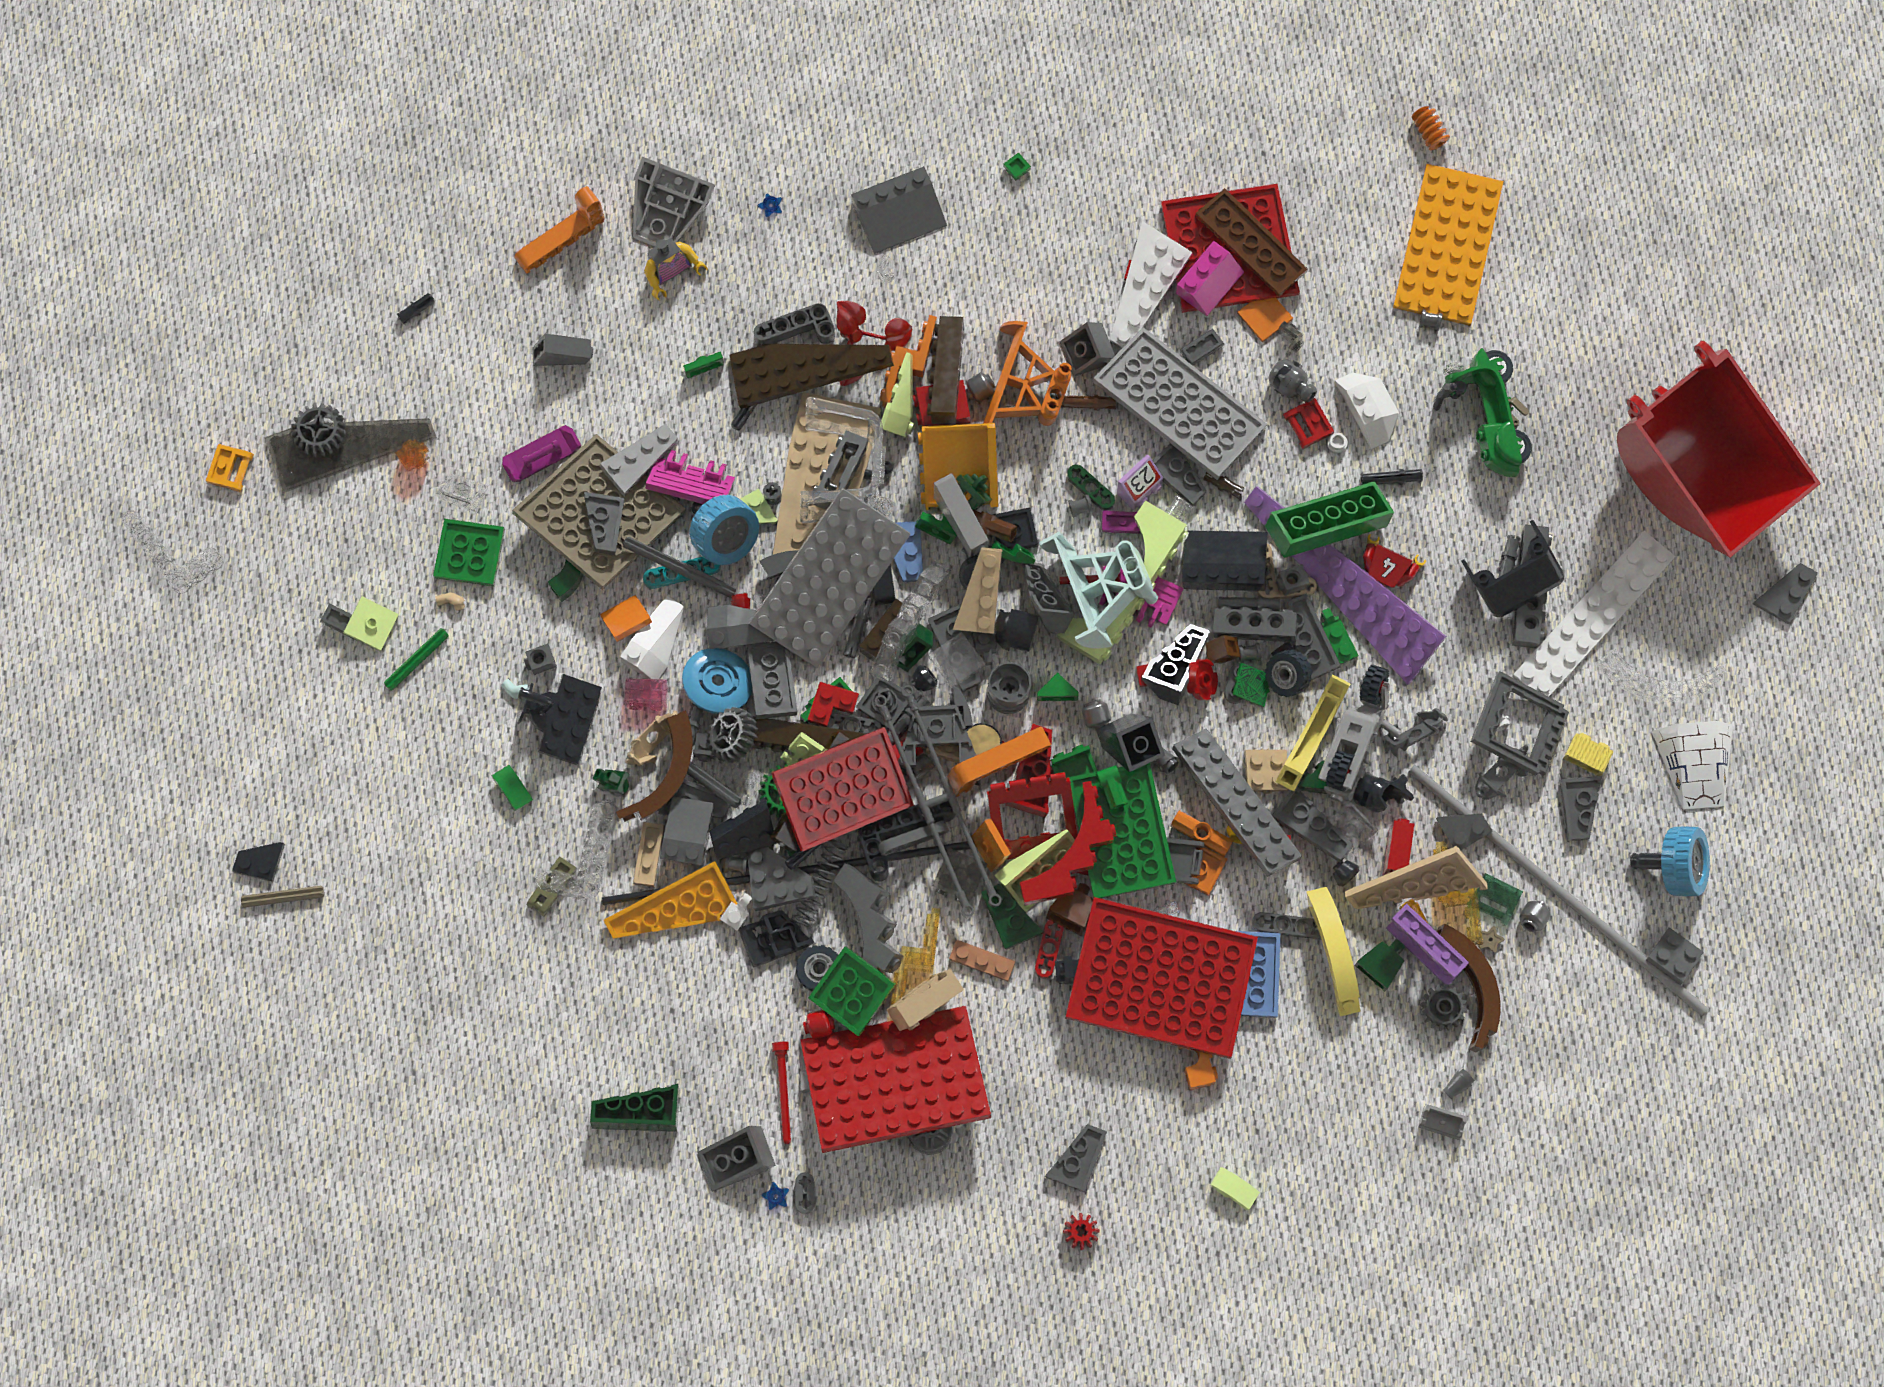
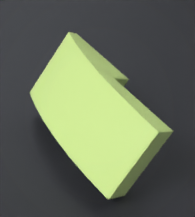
M1220 1167L1210 1184L1225 1198L1230 1197L1245 1210H1250L1260 1193L1246 1181L1223 1167Z

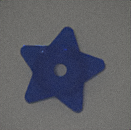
M766 194L763 202L757 206L765 210L766 217H769L772 213H782L779 206L782 198Z
M772 1182L770 1190L762 1193V1197L768 1200L769 1210H772L777 1205L787 1206L785 1196L789 1191L788 1188H779L775 1182Z

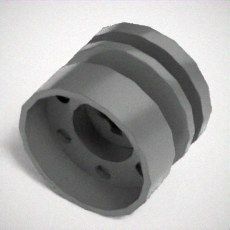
M1004 662L997 665L991 671L988 678L987 699L996 711L1003 714H1014L1021 711L1027 705L1031 690V677L1027 669L1015 662ZM1005 689H1009V691H1012V693L1008 694V692L1005 691Z
M947 1127L934 1130V1133L923 1132L909 1135V1141L913 1148L922 1154H938L945 1150L951 1142L953 1128Z

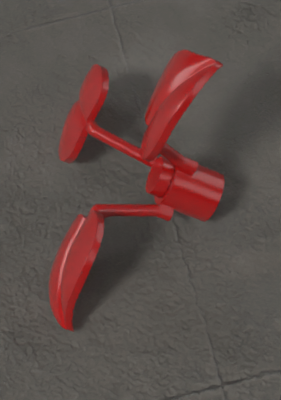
M852 301L837 302L836 324L841 337L848 340L847 345H854L853 343L859 342L863 335L885 340V345H889L891 351H895L896 346L905 347L909 342L913 329L906 320L902 318L890 320L885 326L884 332L886 336L865 332L859 328L866 320V311L863 306ZM863 375L839 381L840 386L855 383Z

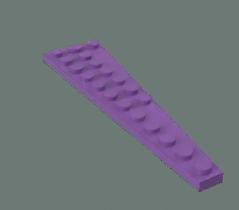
M1258 486L1253 489L1244 501L1264 525H1266L1271 512L1285 508ZM1329 544L1292 556L1300 565L1303 564L1309 576L1316 581L1318 586L1407 685L1414 680L1447 637L1333 545Z

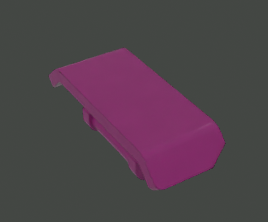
M564 425L504 456L502 465L512 482H520L576 453L581 448V443L573 429Z

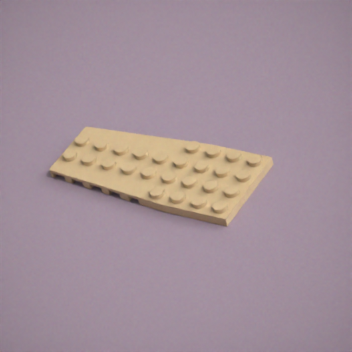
M805 392L802 393L788 451L773 555L799 550L825 513V509L814 505L812 492L815 485L819 486L823 469H827L829 466V456L832 452L835 453L839 436L843 437L846 430L868 438L867 451L847 490L854 496H858L864 479L865 469L868 467L881 408ZM846 452L843 454V462L832 483L837 485L836 493L839 487V480L849 461L845 459Z

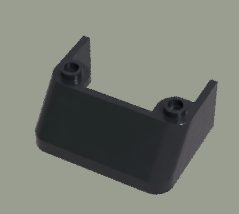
M1531 520L1530 524L1537 539L1533 540L1528 547V552L1532 559L1497 579L1488 570H1481L1473 574L1465 559L1461 560L1489 611L1495 617L1506 616L1559 586L1564 581V572L1534 520Z

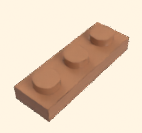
M957 939L949 957V960L1007 982L1015 965V961Z

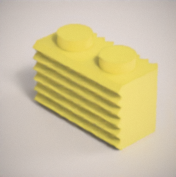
M1576 733L1563 759L1597 776H1602L1614 751L1610 750V747L1605 743L1591 741V737L1584 733Z

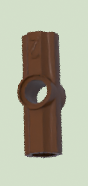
M972 510L987 536H995L1007 542H1012L1015 539L1018 526L1002 521L989 513Z

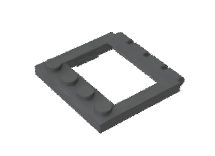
M1499 671L1495 676L1470 742L1535 776L1537 774L1546 775L1551 763L1550 760L1557 747L1556 743L1559 741L1569 712L1563 709L1564 704ZM1511 692L1547 710L1530 757L1523 755L1522 752L1505 743L1502 744L1493 739Z

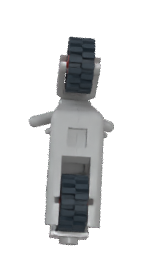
M1376 665L1369 666L1368 671L1363 675L1359 684L1360 702L1364 705L1346 710L1341 720L1338 721V728L1318 779L1326 782L1327 786H1325L1324 790L1335 801L1342 802V800L1351 802L1360 778H1363L1366 772L1365 764L1369 765V752L1366 751L1369 742L1375 739L1380 727L1384 728L1394 737L1401 736V731L1385 720V710L1389 707L1390 684L1388 683V669Z

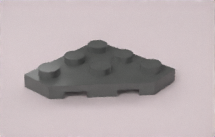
M768 847L747 852L753 909L755 911L815 899L813 878L797 866L790 870L785 864L786 859Z

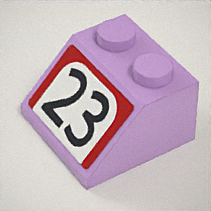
M1148 454L1118 481L1116 494L1133 510L1136 507L1141 508L1143 503L1148 501L1147 497L1152 493L1154 495L1157 494L1163 487L1161 485L1163 476Z

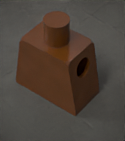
M1079 883L1077 889H1074V895L1057 898L1050 906L1046 919L1082 936L1093 902V898L1088 896L1090 887L1085 883Z

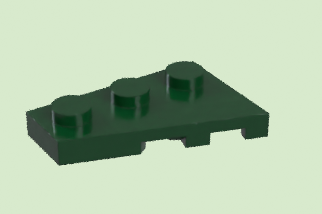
M1001 884L993 886L996 894L1000 895L1002 899L998 907L994 908L989 905V896L986 890L981 892L1006 950L1044 934ZM991 898L992 903L997 904L999 902L997 898Z

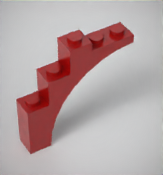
M1091 781L1083 782L1084 816L1080 831L1071 848L1049 870L1034 878L1020 882L1024 906L1074 895V889L1077 888L1075 876H1070V874L1093 869L1097 859L1095 851H1090V848L1113 843V837H1116L1114 824L1110 825L1109 819L1100 821L1103 818L1101 806L1097 807L1095 799L1099 798L1096 786H1092Z

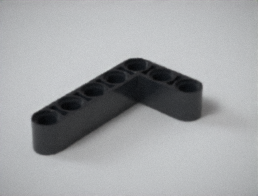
M949 801L929 808L934 818V823L942 820L948 822L955 818L956 814H954L952 809L950 811L942 810L946 806L951 808ZM919 804L858 828L859 842L873 880L881 882L886 880L889 875L887 858L881 855L877 847L881 841L927 826ZM905 818H910L912 821L909 823H904L902 820ZM885 824L892 825L889 829H885L882 826ZM865 830L872 831L869 835H865L862 832ZM871 848L878 849L876 853L868 852ZM876 867L884 868L881 872H877L874 869Z

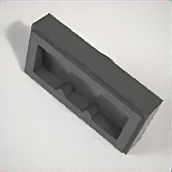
M1212 328L1181 348L1180 353L1187 362L1194 366L1222 348L1224 342Z
M329 603L320 623L344 634L343 632L352 614Z

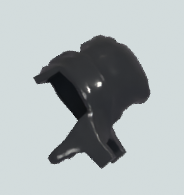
M1365 772L1363 778L1359 779L1352 798L1356 804L1364 806L1372 812L1379 813L1386 810L1388 806L1386 802L1394 798L1397 804H1403L1404 799L1412 801L1414 796L1406 788L1408 779L1404 774L1398 779L1394 777L1391 781H1388L1381 777L1378 778L1370 772Z

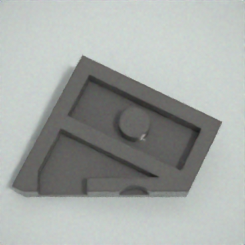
M1482 813L1436 818L1452 846H1457L1460 851L1493 832Z

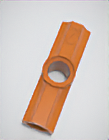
M1180 810L1170 827L1190 837L1193 841L1204 842V846L1224 857L1234 841L1212 829L1208 823L1200 822ZM1199 829L1205 830L1207 836L1201 838L1197 835L1196 831Z

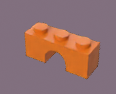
M1195 1051L1198 1055V1062L1195 1065L1185 1067L1184 1071L1190 1091L1212 1086L1216 1082L1215 1079H1218L1216 1067H1212L1210 1058H1213L1212 1054Z

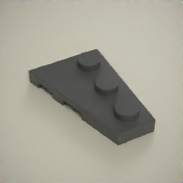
M1170 443L1152 461L1163 476V482L1192 507L1205 495L1206 489L1196 472L1190 467L1185 454Z
M1602 776L1560 780L1568 841L1590 839Z
M1087 1124L1045 1177L1085 1193L1107 1131Z

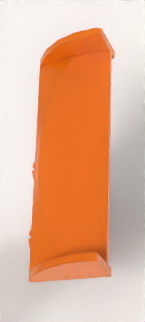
M1008 321L1000 326V332L1014 337L983 424L993 423L994 418L1038 416L1040 424L1050 426L1058 416L1071 379L1070 371L1072 368L1070 364L1062 363L1054 371L1022 341L1028 322ZM1017 352L1030 362L1024 380L1010 375ZM1033 366L1042 373L1030 378ZM1050 381L1041 405L1030 387ZM1006 385L1020 389L1015 407L998 408ZM1050 394H1057L1059 399H1052ZM1023 395L1030 407H1019Z

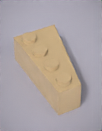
M981 548L953 630L994 634L1002 549Z

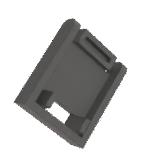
M1167 838L1176 882L1198 884L1199 879L1192 878V876H1200L1203 850H1196V848H1204V842Z

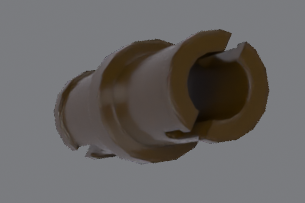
M1207 475L1203 477L1204 481L1218 487L1219 491L1222 492L1224 490L1237 499L1242 495L1239 492L1244 491L1243 486L1229 480L1227 476H1221L1218 480Z

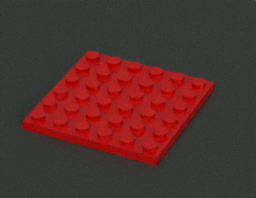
M1278 183L1228 191L1292 253ZM1218 193L1161 201L1167 237L1192 252V256L1175 279L1176 285L1210 244L1215 241L1230 252L1244 271L1242 276L1215 308L1300 294L1297 280L1278 297L1196 217V213ZM1179 296L1182 313L1198 311Z

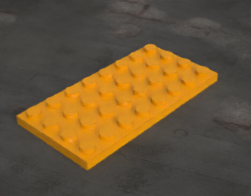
M1426 164L1393 308L1421 314L1423 309L1428 313H1442L1443 320L1471 326L1504 181Z

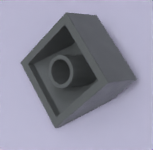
M1086 322L1059 341L1066 360L1071 365L1073 377L1104 367L1115 356L1102 323Z

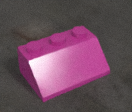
M1213 241L1179 281L1176 294L1208 316L1242 276L1244 271L1230 252Z

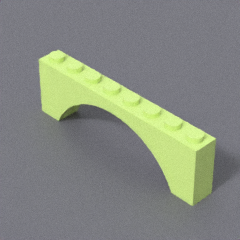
M1145 501L1134 518L1144 539V565L1154 589L1156 585L1155 580L1158 576L1161 577L1167 568L1165 566L1169 559L1172 560L1178 551L1176 549L1180 542L1183 543L1189 533L1187 532V524ZM1136 596L1107 627L1106 630L1112 646L1114 643L1118 644L1123 635L1121 632L1125 626H1130L1134 619L1132 615L1136 609H1141L1145 602L1144 598ZM1073 618L1066 632L1057 634L1058 639L1100 665L1103 660L1106 661L1111 655L1112 651L1110 649L1112 646L1100 649L1081 646L1076 642L1075 637L1087 631L1088 627L1084 618Z

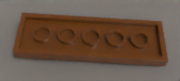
M1225 188L1196 213V217L1278 297L1307 272L1308 268Z

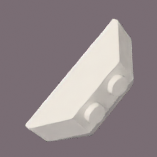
M1351 373L1335 380L1370 449L1389 442L1399 412L1382 380L1357 373Z

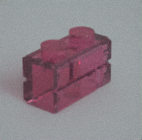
M626 679L624 700L626 707H629L631 710H641L642 707H650V710L661 711L662 708H667L668 681L664 679Z

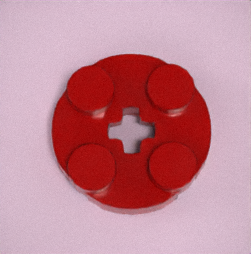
M1198 659L1189 664L1187 691L1189 694H1193L1197 700H1210V696L1215 695L1217 691L1218 675L1217 672H1213L1211 666H1214V664L1209 659Z

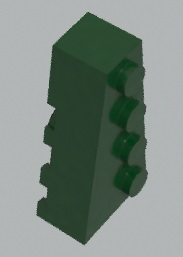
M673 1084L665 1088H653L650 1091L640 1093L634 1092L621 1097L614 1096L591 1101L590 1124L592 1129L677 1132L679 1084Z

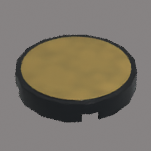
M986 723L974 724L966 730L976 755L1002 744V738L998 730Z

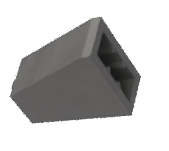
M545 333L533 346V366L585 365L593 357L591 339Z

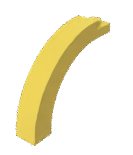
M1332 674L1302 734L1285 762L1276 783L1295 791L1351 685L1350 683Z
M1327 887L1307 891L1309 910L1317 925L1329 963L1338 1013L1341 1017L1361 1012L1358 999L1360 995L1354 965L1334 901Z

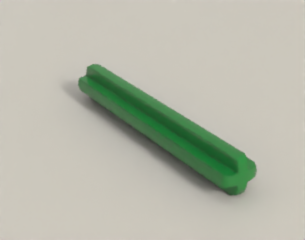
M440 628L384 681V685L390 691L394 690L449 637L448 633Z

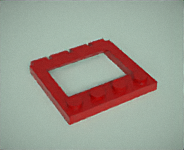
M1065 772L1050 774L1051 781H1047L1046 775L1029 778L1030 784L1027 785L1026 779L1009 781V788L1005 787V782L990 784L991 791H987L990 818L1011 853L1006 860L1015 859L1066 829L1076 839L1077 829L1070 778H1066ZM1061 794L1065 822L1064 830L1052 834L1050 832L1040 833L1039 836L1034 837L1029 835L1022 836L1016 840L1004 839L1000 804Z

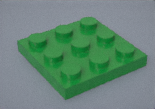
M444 518L433 577L435 579L494 587L505 528L503 526Z
M845 946L808 998L857 1036H860L896 986V983Z

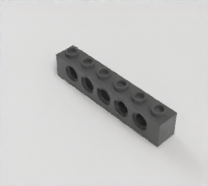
M1525 524L1522 529L1519 565L1532 559L1528 552V547L1533 540L1537 539L1532 526ZM1537 526L1548 545L1551 546L1552 534H1549L1550 527ZM1547 592L1529 602L1533 603L1536 609H1529L1525 604L1515 610L1512 646L1537 649L1538 645L1543 643L1544 631H1541V623L1544 624L1546 612L1543 611V604H1546ZM1525 622L1532 623L1534 629H1528L1525 626Z

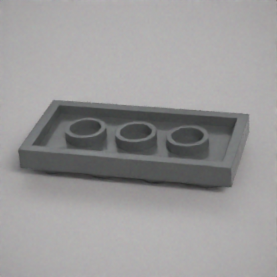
M776 641L747 644L756 719L796 716L797 705L789 649Z

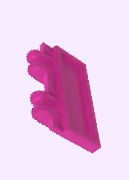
M671 450L667 460L661 458L654 464L645 487L648 490L704 504L714 497L729 495L735 477L727 475L723 481L727 464L722 463L718 473L712 472L715 467V461L712 460L709 461L706 470L688 465L685 471L684 468L687 463L688 454L683 453L679 463L674 462L676 451Z
M1121 568L1119 572L1121 574V583L1128 584ZM1157 577L1153 591L1157 594L1158 600L1154 604H1148L1145 600L1136 621L1140 623L1145 616L1147 608H1150L1154 612L1148 621V627H1153L1159 613L1162 614L1159 622L1167 625L1184 588ZM1103 593L1099 602L1102 606L1107 601L1105 593Z

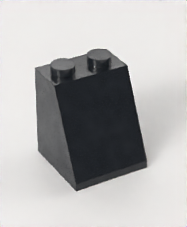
M1130 713L1096 729L1102 748L1128 772L1165 756L1152 717Z

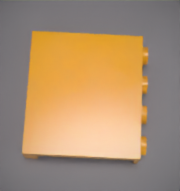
M995 423L922 426V433H918V445H923V452L919 453V465H923L924 472H920V485H924L925 492H921V504H925V509L929 510V507H939L934 499V482L951 473L955 479L959 475L965 476L966 474L970 476L976 474L978 477L985 475L988 478L985 484L989 487L985 492L992 498V501L989 503L990 507H999ZM969 492L965 495L967 501L972 497Z

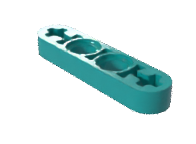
M703 556L682 561L688 565H695L700 571V562H702L703 566L709 564V561ZM715 564L714 569H711L710 566L703 567L704 572L709 575L716 574L720 571L721 565ZM663 566L649 569L643 575V582L650 589L691 579L680 574L675 579H669L666 574L670 569ZM659 572H663L665 581H662L661 578L655 579V583L647 581L650 579L649 575L660 577Z

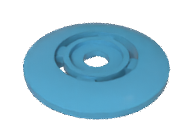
M721 648L701 650L695 653L684 667L682 673L683 689L690 701L704 711L719 714V712L724 713L725 708L731 709L736 707L740 709L751 696L750 669L741 657L731 651ZM721 676L724 683L717 686L712 682V677Z

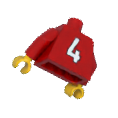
M1371 534L1368 535L1367 545L1363 554L1364 569L1384 587L1388 585L1394 588L1395 586L1401 587L1413 580L1420 568L1425 565L1426 559L1423 563L1417 561L1419 555H1416L1413 560L1379 545V536L1376 541H1372L1370 539Z

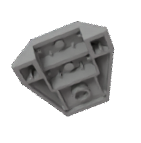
M642 156L635 174L633 238L655 247L656 242L660 239L668 240L672 238L675 243L678 242L708 205L715 184Z

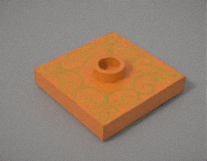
M991 818L985 820L971 836L990 872L997 870L1011 854Z

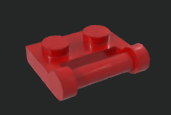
M1316 398L1283 414L1285 420L1289 421L1297 435L1302 449L1334 434V430ZM1296 415H1301L1312 436L1306 437L1295 417Z

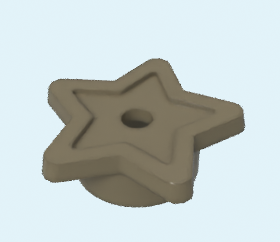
M1495 926L1491 927L1489 931H1478L1481 937L1480 949L1488 948L1493 953H1496L1498 944L1505 940L1504 937L1497 935Z

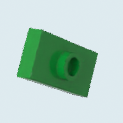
M721 351L709 356H700L694 362L683 365L685 375L688 379L723 366L724 360Z

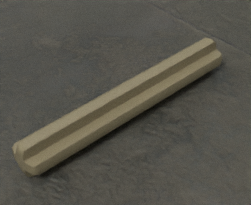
M320 885L241 896V905L246 908L322 898L325 892L324 887Z

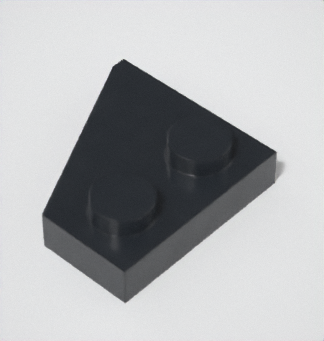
M278 842L238 851L232 871L273 882L285 844Z

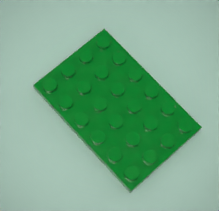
M1150 763L1131 772H1128L1123 766L1117 767L1128 804L1112 810L1110 809L1104 789L1100 787L1096 772L1068 777L1071 782L1073 805L1079 831L1084 816L1082 784L1091 781L1092 786L1097 788L1099 798L1095 800L1097 807L1101 806L1103 818L1100 821L1109 819L1110 825L1114 824L1116 830V837H1113V843L1090 848V851H1095L1097 862L1094 863V868L1087 870L1093 898L1102 899L1176 883Z

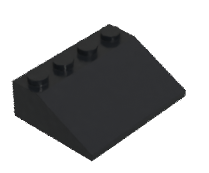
M1187 531L1189 534L1185 540L1182 576L1184 589L1266 591L1268 532Z

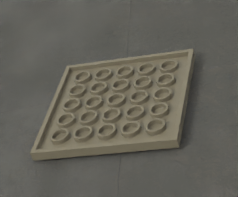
M595 434L512 510V514L603 590L639 556L623 547L626 537H631L650 546L685 513L686 508L670 495L645 489L648 479L645 474L623 496L600 468V463L617 454L618 451L599 435ZM584 492L624 498L615 555L596 553L594 550Z

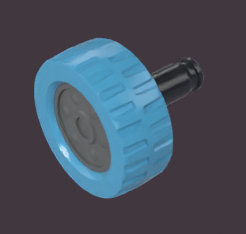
M720 495L708 500L704 504L697 502L692 504L691 511L695 515L690 525V539L694 548L704 558L716 565H729L739 561L750 552L759 535V520L756 513L745 502L736 496Z
M1672 827L1665 834L1662 853H1633L1630 857L1631 868L1662 870L1663 882L1669 894L1683 897L1699 896L1706 889L1710 871V853L1707 837L1699 827Z

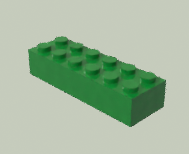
M1375 481L1273 511L1270 513L1265 528L1282 556L1287 558L1388 526L1394 511Z

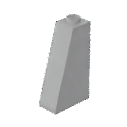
M951 473L934 482V499L969 556H979L982 547L988 548L989 540L953 474Z

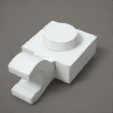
M744 893L738 904L731 901L720 920L738 931L749 914L744 909L752 897Z

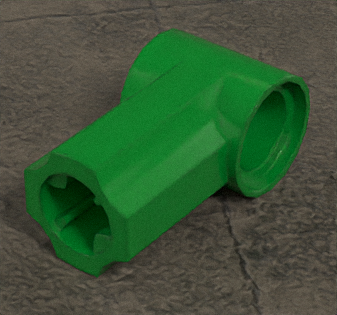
M1114 765L1097 771L1098 782L1101 789H1104L1110 809H1117L1127 805V798L1121 785L1122 780L1117 766Z

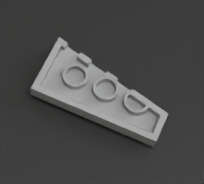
M664 424L600 463V468L621 494L625 496L633 485H636L641 480V477L647 471L649 472L654 464L677 443L678 438L667 424Z

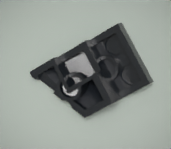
M782 910L762 915L758 922L741 926L738 929L753 968L804 949L814 943V940L804 934L795 922H792L789 916ZM760 926L762 934L758 933V937H756L752 930L756 931L755 928Z

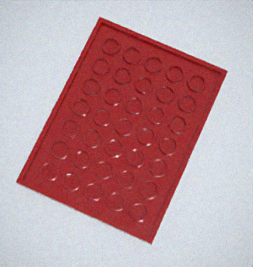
M1094 897L1065 1019L1231 1059L1258 937Z
M966 1006L934 1012L930 1017L918 1021L920 1024L910 1031L908 1028L899 1031L894 1021L866 1026L860 1036H857L851 1030H844L820 1039H813L812 1037L800 1039L822 1153L991 1119V1112Z

